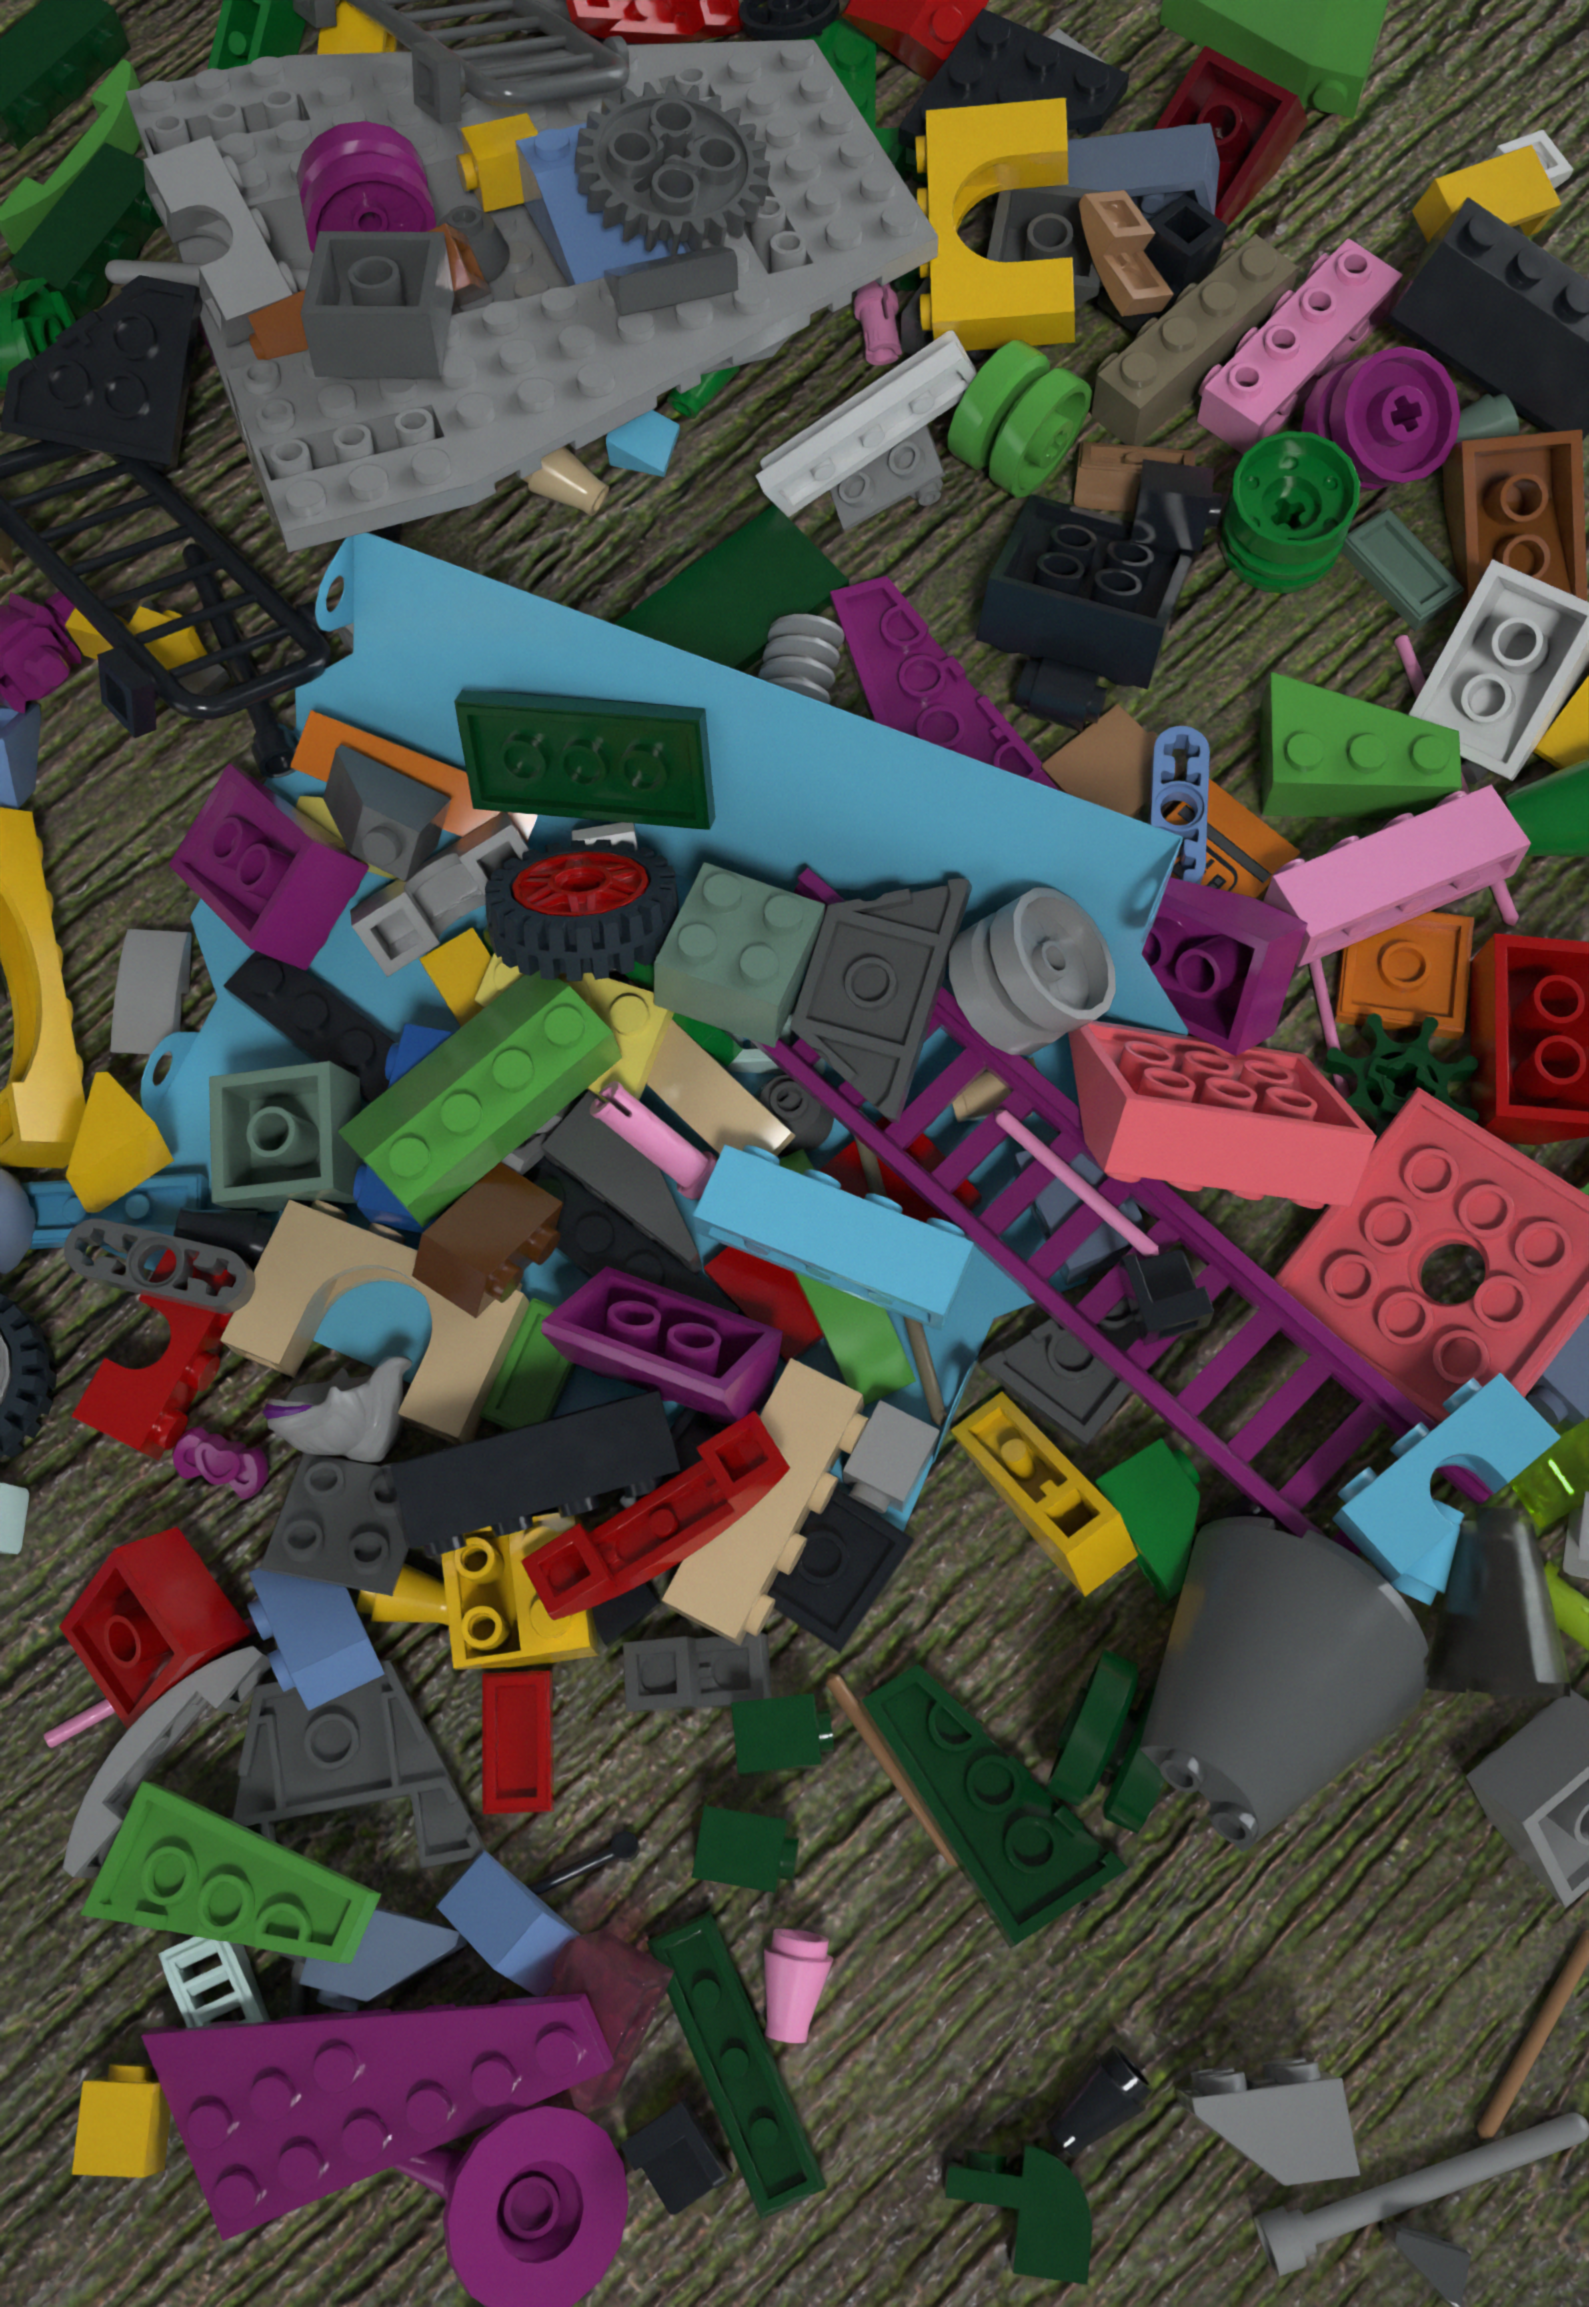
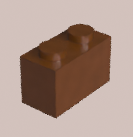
M500 1162L422 1233L412 1277L476 1319L495 1299L503 1303L513 1294L523 1277L524 1270L532 1262L542 1265L553 1253L561 1237V1233L555 1228L563 1202Z

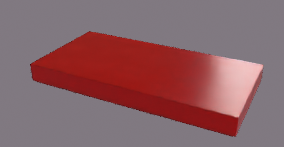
M883 1116L875 1124L884 1131L892 1122ZM924 1133L905 1150L930 1174L946 1159L943 1153ZM855 1140L818 1170L836 1179L841 1184L840 1190L862 1199L865 1198L866 1194L870 1193ZM877 1157L887 1197L902 1207L901 1214L926 1223L928 1218L946 1221ZM967 1179L952 1193L970 1211L982 1201V1195ZM730 1246L703 1267L705 1274L729 1301L740 1309L744 1317L783 1331L779 1357L786 1364H788L790 1358L797 1361L824 1337L792 1271Z

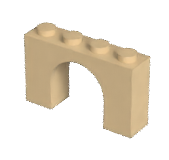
M289 1200L253 1272L255 1276L254 1293L244 1307L233 1313L220 1341L239 1356L295 1378L323 1318L330 1307L341 1296L358 1286L372 1282L389 1281L407 1285L426 1298L431 1312L432 1332L427 1351L398 1414L411 1427L455 1445L474 1440L483 1421L479 1417L530 1304L525 1294L520 1292L522 1284L519 1283L516 1290L505 1302L500 1303L495 1299L475 1319L412 1277L418 1251L404 1246L406 1238L403 1235L377 1223H371L368 1230L346 1222L349 1216L345 1212L319 1200L313 1201L310 1208Z

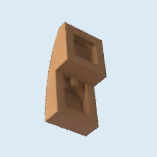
M1125 190L1084 194L1079 202V208L1087 245L1099 277L1115 307L1122 317L1162 311L1174 294L1144 252V249L1155 235L1154 230Z

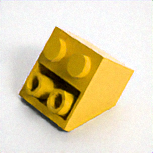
M559 1513L532 1517L533 1527L500 1537L493 1536L491 1526L464 1533L467 1546L441 1554L453 1669L536 1666L600 1656L592 1608L554 1621L548 1616L521 1563L522 1559L578 1523L584 1527L577 1514L560 1518Z

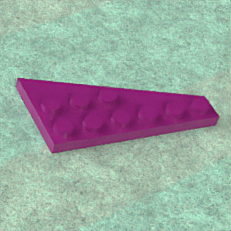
M887 576L830 591V604L837 624L843 629L845 634L844 644L871 721L1059 790L1042 770V762L989 698L986 695L981 696L965 677L966 671L953 655L948 657L929 634V626Z
M586 1993L500 2000L497 2004L462 2007H455V2004L430 2005L423 2010L391 2012V2009L288 2016L283 2017L279 2021L239 2024V2020L213 2022L205 2027L177 2029V2025L152 2027L141 2035L222 2241L499 2120L507 2113L526 2108L609 2071L615 2063Z

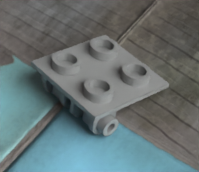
M926 424L830 489L843 530L847 531L909 495L913 499H917L919 504L923 506L931 505L940 499V490L943 486L941 477L946 474L928 425Z

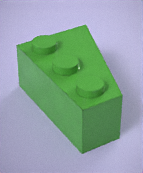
M1270 673L1259 707L1261 816L1394 819L1402 814L1411 813L1415 817L1434 809L1441 800L1461 790L1459 731L1277 673Z

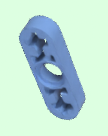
M1174 726L1163 731L1154 745L1150 771L1148 824L1183 837L1181 843L1183 844L1181 867L1185 872L1182 879L1179 880L1201 884L1206 867L1210 749L1206 738L1196 729L1188 726ZM1178 748L1184 749L1185 756L1189 759L1184 774V781H1173L1175 759L1172 754L1173 750ZM1174 800L1183 801L1192 807L1195 819L1186 825H1173L1163 818L1160 809L1167 802Z

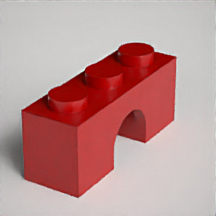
M165 1251L148 1282H163L173 1274L176 1268V1256L173 1251ZM194 1266L192 1278L206 1282L216 1290V1296H218L222 1287H233L236 1282V1278L226 1269L222 1275L215 1276L203 1273ZM141 1294L138 1300L157 1314L165 1317L169 1323L171 1335L166 1352L156 1363L142 1369H128L104 1358L71 1417L159 1461L164 1451L172 1449L180 1436L185 1432L188 1423L186 1412L197 1392L206 1390L214 1380L220 1366V1357L218 1355L224 1346L220 1339L234 1312L226 1314L216 1313Z

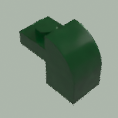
M1021 2139L1018 2170L1006 2168L1007 2155L992 2151L964 2149L963 2161L947 2159L944 2182L945 2198L1015 2208L1009 2260L1013 2274L1088 2285L1092 2241L1091 2212L1081 2184L1063 2160L1046 2147Z

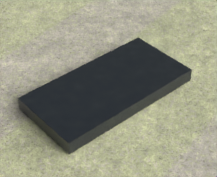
M686 1406L670 1428L680 1471L663 1475L664 1484L703 1460L696 1447L732 1424L714 1421L707 1414ZM835 1487L823 1512L818 1514L811 1510L799 1534L807 1538V1542L794 1569L789 1575L779 1571L767 1595L775 1599L773 1606L775 1611L841 1655L914 1545L915 1539ZM624 1494L620 1504L628 1508L648 1494L627 1499Z

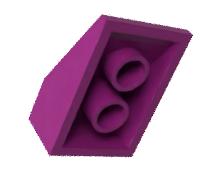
M228 763L169 863V866L250 949L306 971L318 951L325 945L330 931L349 900L358 891L361 880L369 869V866L363 860L349 853L346 845L340 839L231 763Z
M1169 877L1142 955L1189 1030L1188 1033L1237 1056L1274 1035L1308 923L1252 897Z

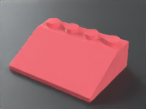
M1092 1021L1073 1032H1068L1085 1143L1103 1172L1108 1176L1129 1183L1139 1182L1142 1177L1164 1180L1174 1187L1192 1192L1201 1191L1203 1186L1226 1189L1232 1194L1248 1200H1261L1264 1198V1195L1288 1198L1297 1205L1311 1209L1323 1208L1324 1204L1351 1207L1377 1136L1305 1054L1253 1046L1245 1052L1234 1056L1198 1037L1100 1021Z

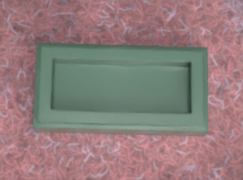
M1388 507L1350 532L1343 543L1341 552L1414 631H1417L1459 602L1463 596L1465 588Z

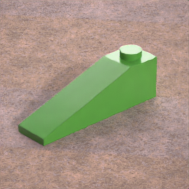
M1163 0L1159 24L1201 48L1206 45L1299 96L1302 106L1354 119L1372 68L1389 0Z

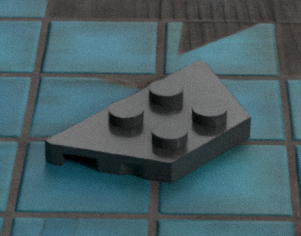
M966 879L948 880L949 885L912 893L909 888L884 893L873 901L855 899L828 905L791 1021L790 1028L890 1122L897 1124L900 1122L947 971L949 952L958 935L971 894L972 885Z

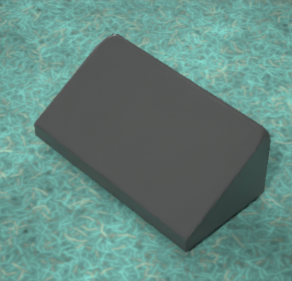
M722 245L604 270V279L621 316L739 290L737 255L734 249Z

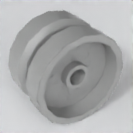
M1035 887L999 909L997 913L994 912L956 936L949 952V978L958 1005L970 1025L991 1046L1010 1055H1031L1053 1043L1065 1033L1073 1032L1096 1020L1109 1010L1116 992L1113 960L1107 942L1094 920L1074 899L1053 888Z

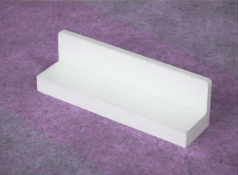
M952 330L947 331L765 456L760 462L763 471L755 475L764 494L787 517H790L959 403L968 386L977 375V371L955 332Z

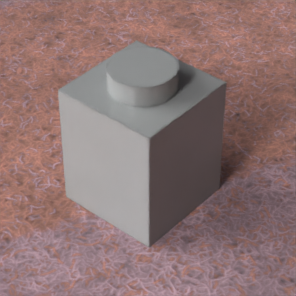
M879 1400L843 1469L844 1483L853 1487L849 1496L867 1508L885 1514L888 1506L903 1513L938 1444L940 1430Z

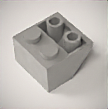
M1305 2057L1266 2061L1262 2063L1264 2076L1245 2078L1243 2071L1235 2072L1234 2067L1199 2070L1191 2072L1193 2086L1175 2088L1177 2103L1259 2169L1284 2186L1360 2175L1342 2078L1319 2070L1317 2061L1306 2062Z

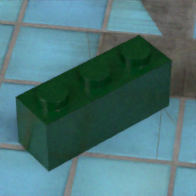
M43 0L0 39L1 139L20 151L131 49L113 6L104 0Z
M105 142L8 263L18 283L25 279L41 277L48 280L49 282L43 286L49 292L60 291L76 321L91 310L98 308L114 284L106 277L105 267L107 263L111 260H136L138 252L156 229L163 225L146 192L144 161Z

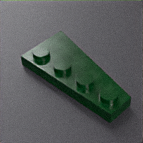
M919 1664L861 1699L858 1703L864 1716L1009 1948L1016 1946L1129 1869L1111 1850L1107 1852L1083 1829L1084 1824L1063 1804L1059 1806L1030 1777L1032 1774L1012 1754L1008 1756L982 1731L983 1726Z

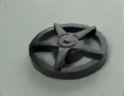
M743 0L739 7L740 24L747 34L761 39V41L792 40L811 34L819 36L823 34L822 29L826 28L837 18L840 12L839 0ZM768 1L767 7H758L760 4ZM757 22H765V23H768V24H767V25H764V24H760V23H757Z

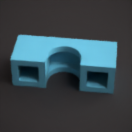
M1501 1373L1484 1387L1474 1377L1442 1404L1450 1414L1448 1418L1432 1431L1420 1422L1390 1448V1451L1398 1460L1380 1476H1377L1370 1467H1367L1337 1493L1346 1505L1336 1513L1332 1520L1390 1584L1455 1529L1437 1510L1432 1501L1430 1480L1435 1469L1443 1466L1466 1468L1476 1474L1495 1494L1561 1438Z

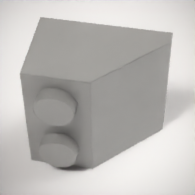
M1569 1688L1552 1704L1540 1710L1533 1717L1532 1721L1500 1748L1488 1754L1480 1765L1466 1776L1489 1821L1551 1895L1565 1908L1589 1889V1702Z

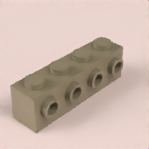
M1256 234L1238 250L1234 248L1229 249L1219 259L1210 275L1198 285L1196 283L1188 285L1178 296L1174 306L1160 319L1154 317L1146 322L1131 345L1120 354L1112 353L1101 363L1094 376L1096 385L1091 417L1125 445L1139 446L1199 392L1201 383L1214 366L1220 364L1224 367L1234 357L1238 344L1251 328L1256 327L1260 330L1270 319L1271 313L1279 299L1288 290L1293 291L1299 267Z

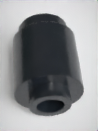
M1044 658L1042 663L1028 659L1019 682L1014 705L1026 709L1028 717L1083 732L1087 721L1098 723L1105 704L1108 688L1098 686L1100 673L1049 658Z

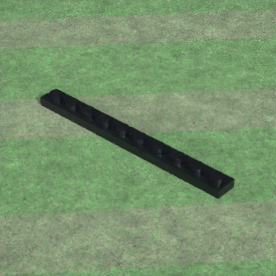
M255 951L223 985L231 997L315 1063L330 1061L359 1077L360 1098L369 1105L388 1089L390 1081L385 1076L386 1059L391 1045L396 1042L302 969ZM544 1157L522 1175L563 1202L555 1228L561 1233L555 1251L590 1279L608 1266L741 1315L738 1307Z

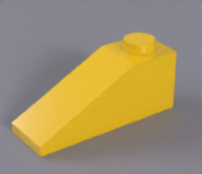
M1003 1391L951 1429L956 1441L1031 1536L1085 1597L1138 1556L1120 1513Z

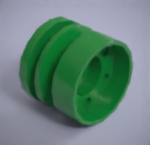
M1285 431L1265 437L1245 452L1234 472L1229 490V499L1225 505V511L1221 520L1219 545L1227 566L1244 583L1271 593L1290 594L1313 587L1327 576L1342 551L1343 543L1346 540L1348 530L1359 506L1360 479L1352 459L1336 443L1311 432Z

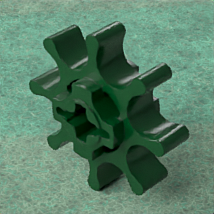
M1370 1014L1360 1030L1362 1037L1370 1047V1055L1365 1058L1356 1059L1347 1056L1338 1048L1333 1047L1328 1050L1321 1063L1322 1071L1339 1075L1348 1082L1352 1094L1344 1100L1377 1136L1375 1143L1417 1087L1472 1122L1476 1123L1479 1118V1114L1475 1109L1461 1107L1454 1103L1447 1090L1448 1084L1452 1082L1469 1080L1478 1067V1060L1474 1056H1467L1454 1064L1441 1063L1436 1060L1428 1047V1041L1438 1027V1021L1434 1017H1426L1416 1032L1415 1041L1401 1044L1387 1037L1383 1030L1382 1018L1379 1014ZM1395 1084L1405 1088L1403 1098L1393 1093Z

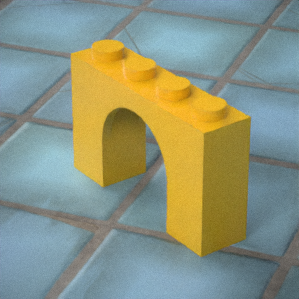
M1066 98L926 110V135L916 136L917 172L928 174V188H917V203L938 235V254L936 258L919 266L921 278L931 277V293L920 294L922 331L933 330L934 340H936L947 331L952 330L958 336L965 351L997 349L1012 340H1023L1031 346L1074 343L1075 307L1072 257L1021 262H997L983 258L971 251L957 234L958 228L967 212L976 203L989 195L1006 190L1069 185Z

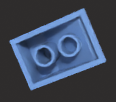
M587 122L563 129L543 130L536 136L516 141L524 204L569 286L603 278L604 270L672 256L668 249L667 241L658 240L656 246L651 251H648L645 247L646 236L638 233L633 239L625 242L622 240L624 225L619 223L605 229L602 226L604 210L597 212L588 211V194L578 192L579 174L574 173L578 132L580 128H586ZM680 242L677 254L686 253L683 242Z

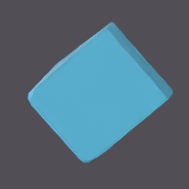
M652 409L609 432L606 437V448L610 466L665 477L680 432V425Z

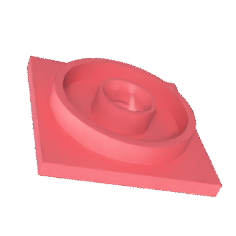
M1417 1087L1374 1144L1351 1207L1329 1204L1273 1280L1439 1425L1450 1416L1442 1404L1473 1377L1484 1387L1501 1373L1525 1397L1588 1315L1589 1196ZM1449 1244H1462L1475 1249L1482 1256L1486 1270L1484 1282L1479 1286L1475 1295L1457 1304H1444L1433 1300L1425 1293L1421 1282V1272L1426 1259L1438 1248Z

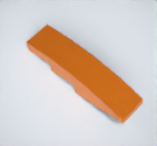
M310 710L290 765L291 768L328 782L335 750L342 744L451 798L443 830L465 837L502 813L501 811L473 809L466 771ZM507 812L526 843H528L538 815Z

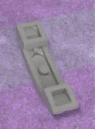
M250 1646L205 1665L167 1691L128 1729L95 1776L76 1816L63 1864V1869L74 1878L94 1879L98 1876L128 1813L123 1804L209 1703L215 1709L235 1714L254 1692L255 1686L260 1685L271 1672L272 1666L267 1656L269 1652L255 1646Z

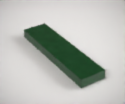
M712 1911L646 1941L760 2220L826 2189L827 2183Z

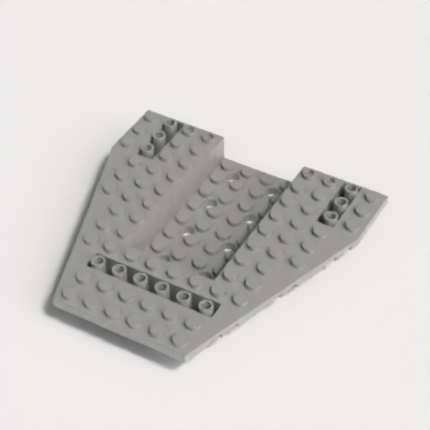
M814 40L627 45L630 74L628 82L621 88L626 87L637 97L643 96L644 82H649L657 94L665 93L668 82L673 81L677 87L678 95L686 96L693 85L698 86L699 100L707 102L716 94L720 95V110L726 112L732 108L739 107L741 109L739 125L754 123L757 126L755 141L766 142L767 147L764 160L770 162V171L764 206H759L755 223L745 221L743 236L739 238L727 231L724 246L734 249L737 255L739 290L621 316L604 277L569 286L525 204L522 203L485 212L492 217L507 241L510 258L500 274L487 282L491 294L452 310L441 378L411 380L360 377L356 379L315 377L309 349L269 360H258L249 340L228 348L226 347L202 301L199 318L271 522L273 527L279 526L287 551L292 552L474 505L495 494V483L516 472V475L523 479L542 469L541 458L557 449L570 444L577 450L656 408L657 396L675 386L676 390L682 394L701 383L700 375L773 357L792 334L810 325V314L825 306L833 313L851 303L853 291L874 280L883 286L936 258L938 254L937 233ZM556 47L468 60L467 62L476 69H484L576 54L566 47ZM412 52L288 55L279 58L268 56L258 58L248 65L225 70L207 69L194 77L171 82L152 81L139 89L125 92L146 158L211 135L221 157L229 155L233 159L242 179L243 192H241V195L248 209L257 208L261 213L271 243L267 246L276 263L284 261L289 268L304 269L311 268L313 253L309 247L296 175L303 152L323 132L339 124L368 121L389 126L410 140L423 161L437 227L439 221L456 207L473 206L483 211L474 191H465L459 178L456 155L464 153L460 128L527 113L538 133L547 129H563L586 123L589 111L601 114L602 99L604 97L612 99L620 104L621 98L620 88L604 94L528 106L503 107L487 104L466 92L461 98V121L439 124L414 104ZM589 65L498 80L520 81L596 68ZM195 235L173 243L179 263L207 264L220 259L228 252V249L220 241L205 235ZM708 238L703 239L702 249L716 246ZM683 242L686 252L693 251L688 242Z

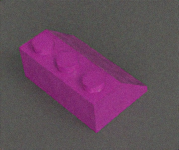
M608 1266L543 1319L541 1333L567 1361L588 1368L594 1374L603 1378L617 1379L648 1392L659 1391L661 1400L682 1404L703 1412L714 1421L724 1424H734L754 1410L758 1413L769 1400L773 1390L783 1334L782 1330Z

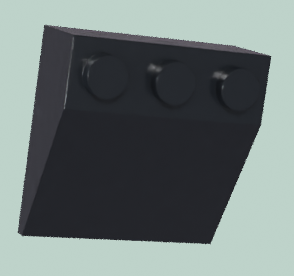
M1031 494L988 579L976 640L991 644L996 649L1005 653H1022L1039 659L1049 658L1100 673L1101 677H1105L1110 682L1119 686H1136L1148 690L1196 551L1132 542V522Z

